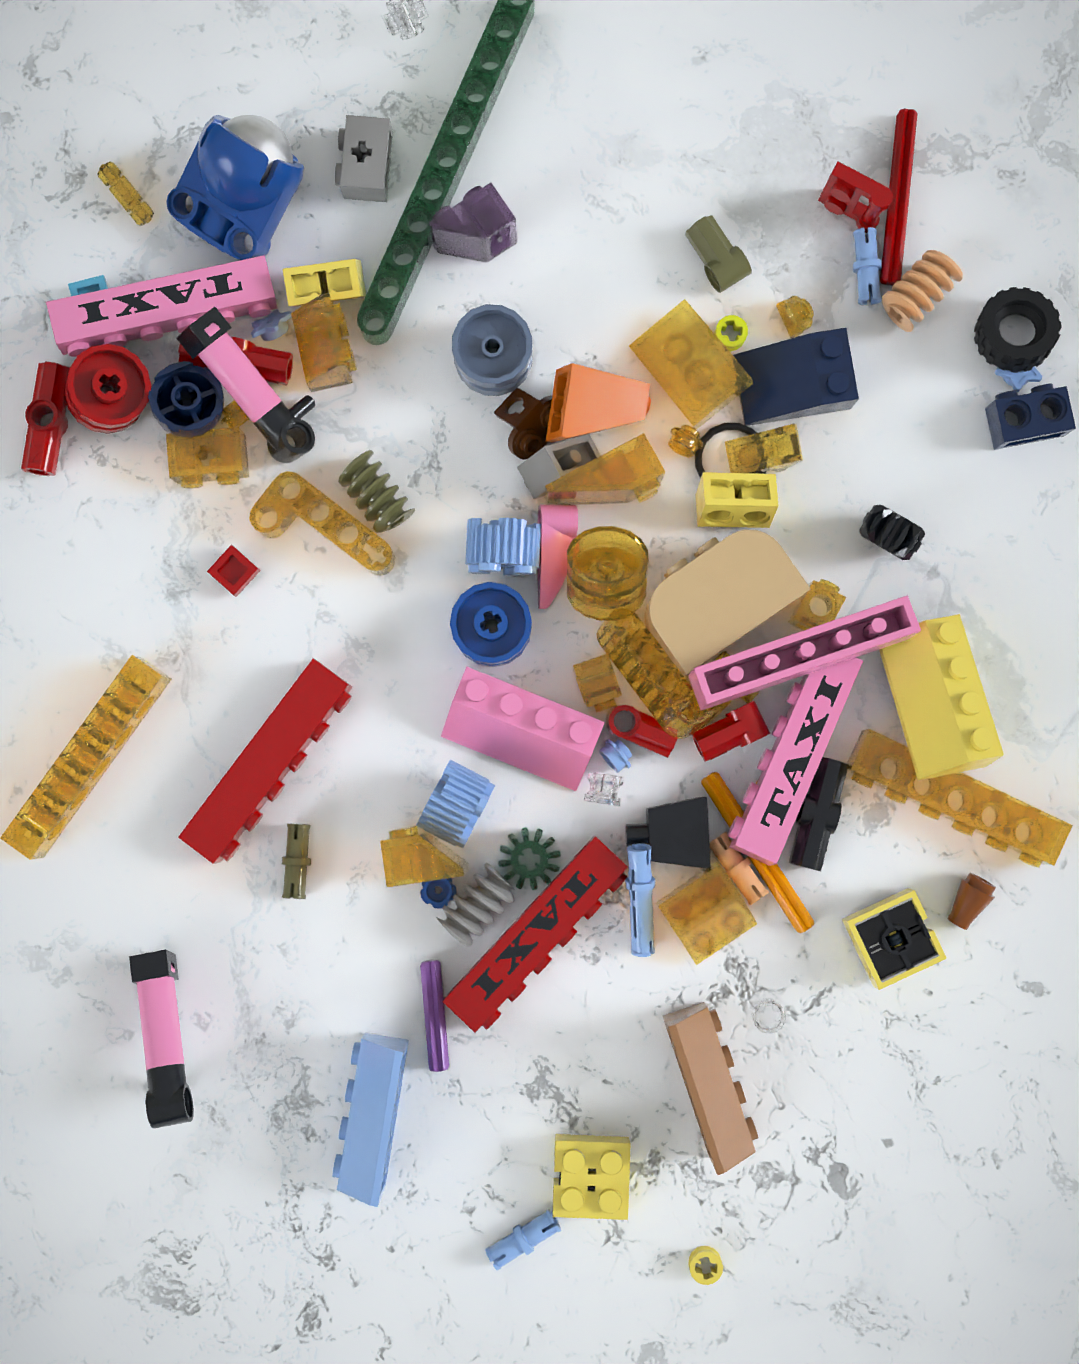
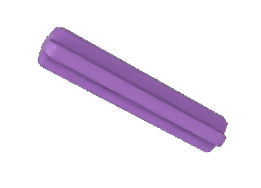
M427 960L421 963L420 970L428 1065L430 1071L441 1072L448 1070L449 1067L445 1009L442 1002L444 997L441 963L439 960Z

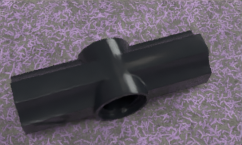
M822 757L796 818L798 828L788 863L821 872L830 835L834 834L840 819L842 804L839 801L849 764Z

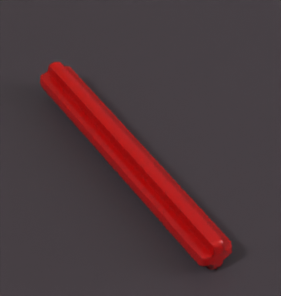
M900 109L896 116L889 186L893 193V200L887 208L880 282L883 285L893 286L897 281H901L918 116L917 111L914 109Z

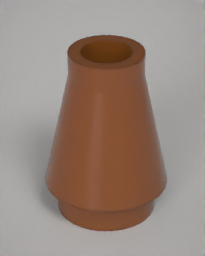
M970 872L966 879H961L951 913L947 919L958 927L967 930L970 924L995 898L992 894L996 886Z

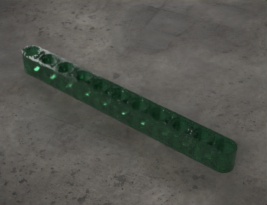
M498 0L358 312L357 323L365 341L372 345L386 343L394 332L534 17L535 0H525L527 2L523 5H515L511 2L513 0ZM502 30H508L513 33L509 37L497 35ZM487 62L498 64V67L491 70L485 69L482 66ZM478 93L483 95L484 99L479 102H472L468 97ZM461 125L470 128L466 134H456L453 130ZM446 157L456 160L455 164L450 167L441 166L439 162ZM432 189L442 192L441 196L437 199L431 200L424 197L426 192ZM418 221L425 222L428 225L422 232L410 230L411 225ZM406 253L413 256L412 261L407 265H399L395 262L396 258L401 254ZM387 286H395L399 289L394 297L385 298L381 296V291ZM379 318L384 321L382 328L377 331H371L366 328L367 323L371 319Z

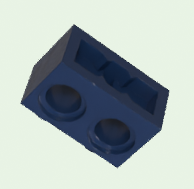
M1049 383L1031 388V393L1018 395L1017 390L996 395V400L985 408L994 450L1064 437L1075 430L1076 426L1067 386L1053 388V384ZM1041 404L1048 405L1052 409L1053 419L1046 418L1042 414ZM1005 411L1013 412L1017 416V426H1013L1006 421Z

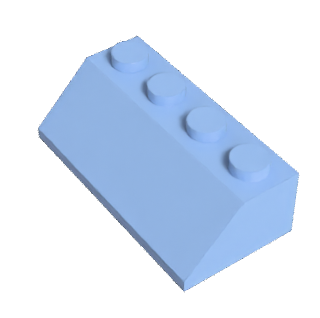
M365 1033L361 1038V1043L355 1042L353 1046L351 1065H357L355 1080L349 1079L347 1083L345 1102L351 1103L349 1117L343 1116L341 1120L339 1139L345 1140L343 1155L336 1154L332 1177L339 1178L338 1191L369 1206L378 1207L386 1186L409 1040Z

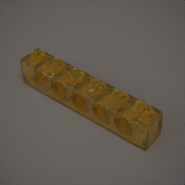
M131 655L0 839L29 860L44 858L172 678L144 658Z
M871 729L861 731L847 761V764H849L847 771L853 774L851 777L852 781L870 789L873 784L886 789L884 796L905 805L906 801L909 800L920 805L919 813L934 820H939L940 816H943L953 821L951 828L972 837L974 832L987 837L986 845L1002 852H1006L1007 848H1010L1020 853L1018 858L1020 861L1035 868H1040L1041 864L1055 866L1073 826L962 772L928 778L929 789L925 794L921 795L914 787L917 776L908 747ZM886 758L891 759L896 765V773L890 779L885 778L880 769L882 762ZM954 790L958 791L963 799L961 807L956 811L948 803V797ZM988 806L992 807L996 814V819L991 826H986L982 820V813ZM1022 822L1029 828V836L1024 842H1020L1016 836V829Z

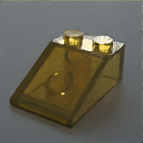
M686 299L681 301L629 345L630 349L696 430L753 384L752 378Z
M645 433L545 485L544 499L547 505L629 503L635 499L641 503L658 493L657 489L661 487L665 470Z

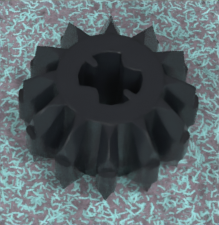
M874 505L871 511L864 517L863 524L859 529L862 537L901 560H910L913 554L917 553L925 536L923 528L883 505Z

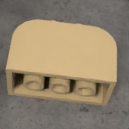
M741 530L729 535L720 542L714 537L697 549L698 552L694 554V560L688 563L683 558L666 570L667 573L663 575L666 579L655 589L646 606L645 625L650 637L679 679H682L693 668L702 665L811 590L783 548L770 535L758 530Z

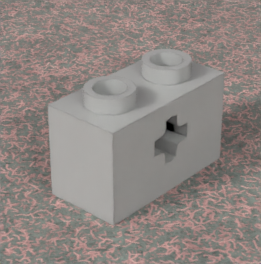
M346 115L345 128H340L338 133V149L343 151L342 163H336L335 185L340 186L344 199L387 202L393 138L390 118ZM362 155H368L365 156L364 163L359 162L362 160Z

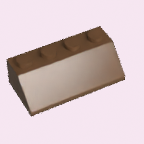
M702 1002L663 1015L662 1017L708 1156L718 1176L726 1173L754 1154L756 1150L753 1140L759 1137L752 1117H744L740 1104L747 1101L740 1081H732L728 1068L734 1067V1062L728 1045L722 1047L720 1045L717 1032L723 1030L716 1009L709 1011L708 1006Z

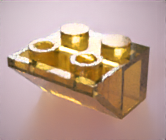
M330 293L321 294L291 313L306 384L311 392L353 383L351 372L357 370L353 349L350 347L349 340L343 338L350 336L341 304H334Z
M717 862L711 864V868H705L655 902V905L696 965L757 925L743 897L721 864Z

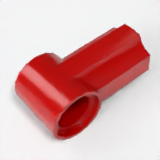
M755 700L725 714V718L691 733L696 748L704 762L725 754L739 745L744 747L771 734Z
M630 705L614 706L608 711L605 718L606 728L614 736L623 738L666 758L669 757L674 749L680 732V728L643 713ZM620 711L630 713L633 721L630 729L624 732L617 730L614 725V717Z

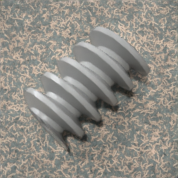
M487 862L484 864L488 876L484 877L475 873L473 876L478 886L474 888L465 884L463 888L468 897L464 899L454 895L453 899L457 908L454 910L444 905L442 909L447 918L442 920L436 917L456 940L468 947L473 944L469 932L478 936L484 933L480 921L488 925L494 923L490 910L498 914L504 912L500 900L508 903L515 901L511 889H514V887Z

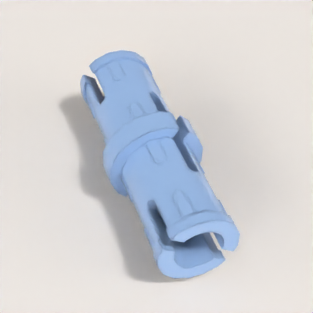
M868 227L866 235L864 228L853 232L856 252L853 272L857 274L858 304L867 305L869 291L870 305L882 301L879 283V271L882 269V261L877 256V229Z
M550 1209L546 1210L545 1213L524 1226L518 1224L513 1227V1233L485 1249L490 1262L494 1261L493 1267L497 1271L521 1254L529 1255L534 1251V1246L556 1232L561 1231L556 1217H552V1211Z

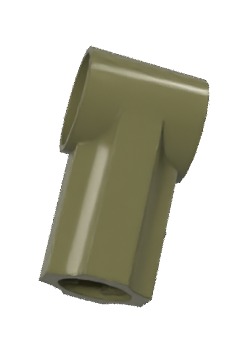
M712 215L701 218L686 230L685 236L704 263L705 274L718 293L725 291L752 274L750 263L743 251L738 246H732Z

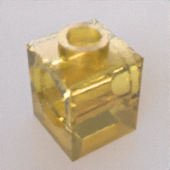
M820 579L819 582L815 580L810 582L808 586L811 590L801 596L788 623L804 631L835 620L846 599L845 596L839 594L840 588L824 579ZM812 598H820L825 602L827 611L824 616H817L811 611L810 601Z
M608 653L573 665L572 669L586 709L594 707L596 713L617 706L615 699L620 698L622 693Z

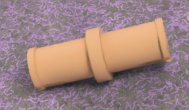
M725 831L709 843L710 849L725 868L726 872L724 875L728 880L732 878L748 901V904L752 905L760 900L761 897L767 895L769 891L765 889L749 866L752 864L749 858L746 857L744 859L740 852L729 847L732 841Z

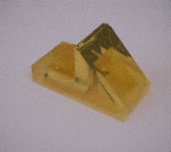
M795 423L725 441L730 473H760L768 470L782 472L803 461L797 425Z

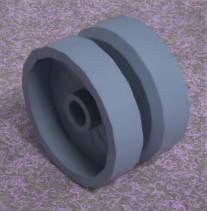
M485 304L471 309L458 321L452 334V354L460 379L471 390L484 396L507 394L514 391L526 380L532 367V335L526 321L516 311L503 305ZM497 348V352L489 353V349Z

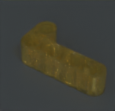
M286 471L280 473L250 511L249 519L251 525L266 538L280 537L298 517L369 573L382 576L388 574L395 565V554L385 540L295 472ZM288 484H299L300 492L295 498L286 499L283 497V490ZM318 505L329 507V514L322 521H314L311 517L313 509ZM269 511L276 512V523L272 527L263 528L261 526L262 516ZM346 527H355L358 530L356 540L349 544L342 543L340 541L342 530ZM366 543L376 553L384 550L382 554L386 559L382 564L376 561L372 565V558L363 550Z
M625 606L613 608L598 628L596 635L600 646L670 737L674 739L689 737L714 721L731 703L732 700L700 710L692 686L632 609Z

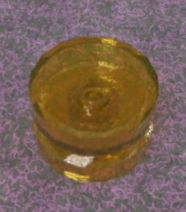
M598 526L583 531L572 540L567 549V598L575 610L586 617L599 621H616L631 616L641 608L647 593L649 564L648 549L642 539L626 529L615 526Z

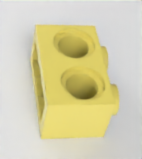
M359 259L282 269L288 306H303L367 297L362 263Z
M703 472L695 494L697 526L770 528L779 506L776 474Z

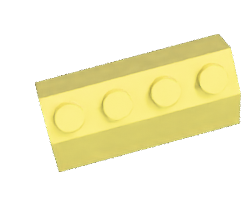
M960 614L922 621L919 623L921 631L912 638L879 649L918 780L984 768L1004 755Z

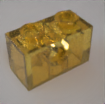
M240 427L212 429L202 435L190 438L175 436L171 433L166 434L169 477L177 484H181L182 488L203 487V482L216 480L219 485H233L240 482L239 478L249 477L246 435ZM208 453H211L215 458L209 460V466H205L201 460H206Z

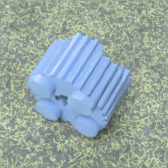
M482 518L467 520L465 564L469 565L468 573L490 574V572H501V569H503L504 576L524 577L525 574H536V569L539 568L541 524L533 523L526 525L527 520L517 518H499V520H491L489 524L483 523V525H481Z
M450 760L416 826L454 846L457 845L464 848L495 785L490 783L489 779Z

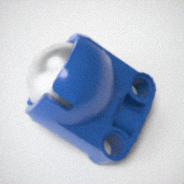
M215 115L204 125L199 140L176 188L172 189L168 194L166 200L167 209L170 215L188 230L218 250L238 260L266 256L271 247V239L303 179L304 166L292 154L290 143L284 132L272 121L257 115H240L232 119ZM188 196H190L193 201V208L191 212H189L186 208V199ZM248 234L253 240V247L250 252L245 247V237Z

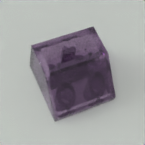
M492 182L483 188L481 186L472 188L464 195L463 201L452 208L451 206L443 207L434 214L433 220L429 222L433 246L437 253L488 263L517 244L516 218Z

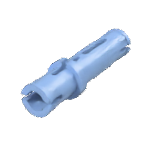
M640 843L627 847L629 877L626 878L625 882L630 896L631 954L637 957H649L655 953L652 889L656 885L651 870V846Z

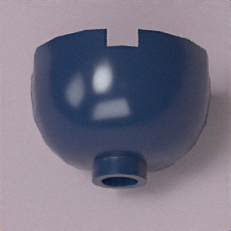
M183 361L168 365L155 376V382L151 386V391L149 389L148 399L154 418L165 431L176 437L191 439L204 436L216 427L222 418L225 399L221 383L210 369L194 366L193 362Z

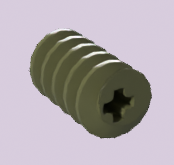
M368 450L348 464L340 475L338 482L343 487L349 486L347 494L350 498L359 497L355 505L359 510L367 509L364 514L367 521L376 520L373 529L376 533H382L396 528L410 518L415 512V508L406 511L402 509L408 498L406 496L398 499L393 497L399 490V486L394 485L388 488L385 486L391 475L389 473L380 476L376 474L381 468L382 463L378 461L369 464L368 461L374 452Z

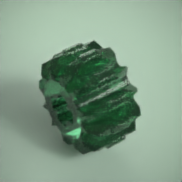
M523 827L521 830L523 841L520 842L513 833L508 835L509 840L515 845L514 849L506 845L500 846L499 850L502 853L511 855V858L499 860L498 864L499 867L512 865L513 869L508 871L504 878L508 881L516 873L520 875L516 884L518 889H522L524 886L525 878H530L531 889L537 890V876H540L544 883H551L550 877L544 872L546 868L553 872L559 871L560 867L548 862V859L558 858L561 856L559 850L546 851L548 847L553 845L555 839L549 837L541 844L539 840L543 834L542 829L538 828L536 830L534 840L529 839L528 828ZM531 848L533 854L540 855V862L535 861L536 867L529 869L526 863H520L519 855L524 856L523 850Z

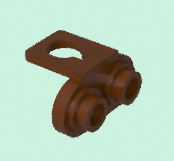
M516 388L494 411V414L499 419L513 427L508 437V448L516 457L526 460L548 443L546 435L552 396H546L538 400L522 389ZM523 401L522 406L524 410L520 414L517 412L508 414L509 408L515 402Z

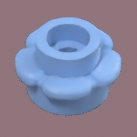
M607 739L606 745L599 750L602 758L616 773H619L624 767L629 769L631 764L628 759L632 757L630 750L619 739L615 742Z

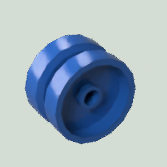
M486 582L474 585L460 595L452 608L450 627L453 640L466 658L478 665L497 667L509 664L522 655L530 642L532 619L529 607L519 592L506 584ZM495 620L498 622V630L495 633H490L489 629H485L487 621Z

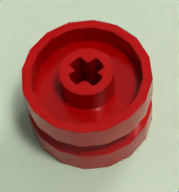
M102 344L91 346L76 357L68 371L64 395L68 410L78 423L91 431L110 434L124 431L136 423L149 402L148 395L149 389L151 391V381L147 368L137 355L121 346ZM102 386H109L113 392L108 391L105 394L101 391Z

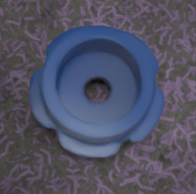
M439 872L436 875L434 873L427 875L422 881L423 889L420 891L421 898L426 904H431L433 908L441 909L444 905L447 906L449 901L454 900L453 896L456 895L457 888L452 883L450 875ZM438 886L442 889V892L439 894L435 892V888Z

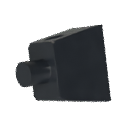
M696 797L646 808L645 824H625L626 847L638 843L650 845L652 862L711 868L707 797Z

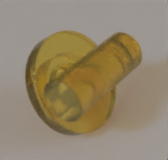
M791 296L776 305L790 338L801 335L812 326L814 312L806 299Z

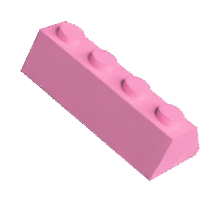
M466 667L452 701L441 737L577 791L605 722Z

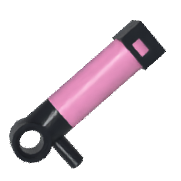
M213 307L189 325L176 339L192 359L196 356L202 359L265 437L271 456L281 463H291L308 453L315 443V434L312 427L306 421L301 420L304 415L315 407V400L311 396L305 395L288 409L227 333L232 327L218 309ZM287 435L294 440L295 447L289 444Z
M165 949L129 956L132 983L137 984L148 1082L145 1100L148 1122L153 1129L191 1122L194 1117V1106L191 1090L186 1082L175 980H179L176 954Z

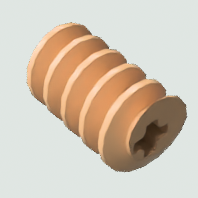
M927 250L922 255V260H917L912 266V270L907 271L902 276V280L897 281L892 286V291H887L882 296L883 307L891 320L905 332H911L914 326L910 318L920 323L924 316L919 308L926 312H931L934 309V305L930 298L936 302L942 301L944 295L941 289L950 292L954 288L951 279L960 282L963 279V273L960 267L947 255L940 251Z

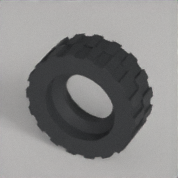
M1010 287L1009 290H1001L997 292L996 296H991L983 307L974 327V342L978 346L979 354L983 355L986 358V362L990 365L993 364L999 369L1010 370L1013 373L1023 370L1024 372L1030 371L1034 366L1038 367L1041 365L1060 337L1059 331L1062 328L1058 309L1054 308V303L1050 299H1046L1041 292H1035L1030 290L1031 288L1023 287V289ZM1018 314L1029 319L1035 328L1033 340L1020 346L1005 341L999 330L1000 322L1005 317Z

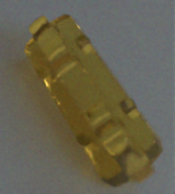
M109 161L106 164H102L97 173L100 180L105 186H111L108 188L109 191L127 212H132L129 215L137 225L143 226L149 223L154 215L151 207L146 201L141 202L142 196L124 175L120 176L122 172L114 162Z

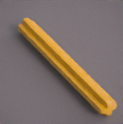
M712 772L701 780L702 786L730 828L736 816L742 818L744 811L718 772ZM749 857L795 930L799 933L809 930L815 924L814 920L778 864L769 866Z

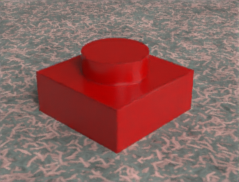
M232 544L207 570L213 578L235 597L261 571Z

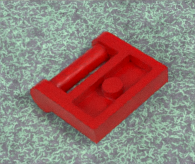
M837 161L818 201L823 203L828 211L837 215L844 214L856 220L858 229L864 228L865 233H868V227L876 228L880 221L879 215L890 206L893 200V193L883 184ZM861 195L869 199L868 206L859 202Z

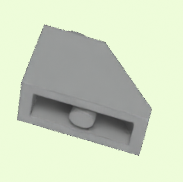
M590 434L544 446L520 464L517 469L533 499L555 493L606 466Z

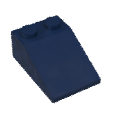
M847 328L809 333L732 356L743 421L746 426L850 410L859 400Z

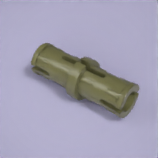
M287 823L286 856L282 857V864L285 865L282 898L306 899L307 866H311V858H308L309 830L311 825Z

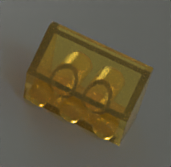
M417 826L389 831V838L380 841L387 887L465 876L469 871V864L466 860L430 833H418Z

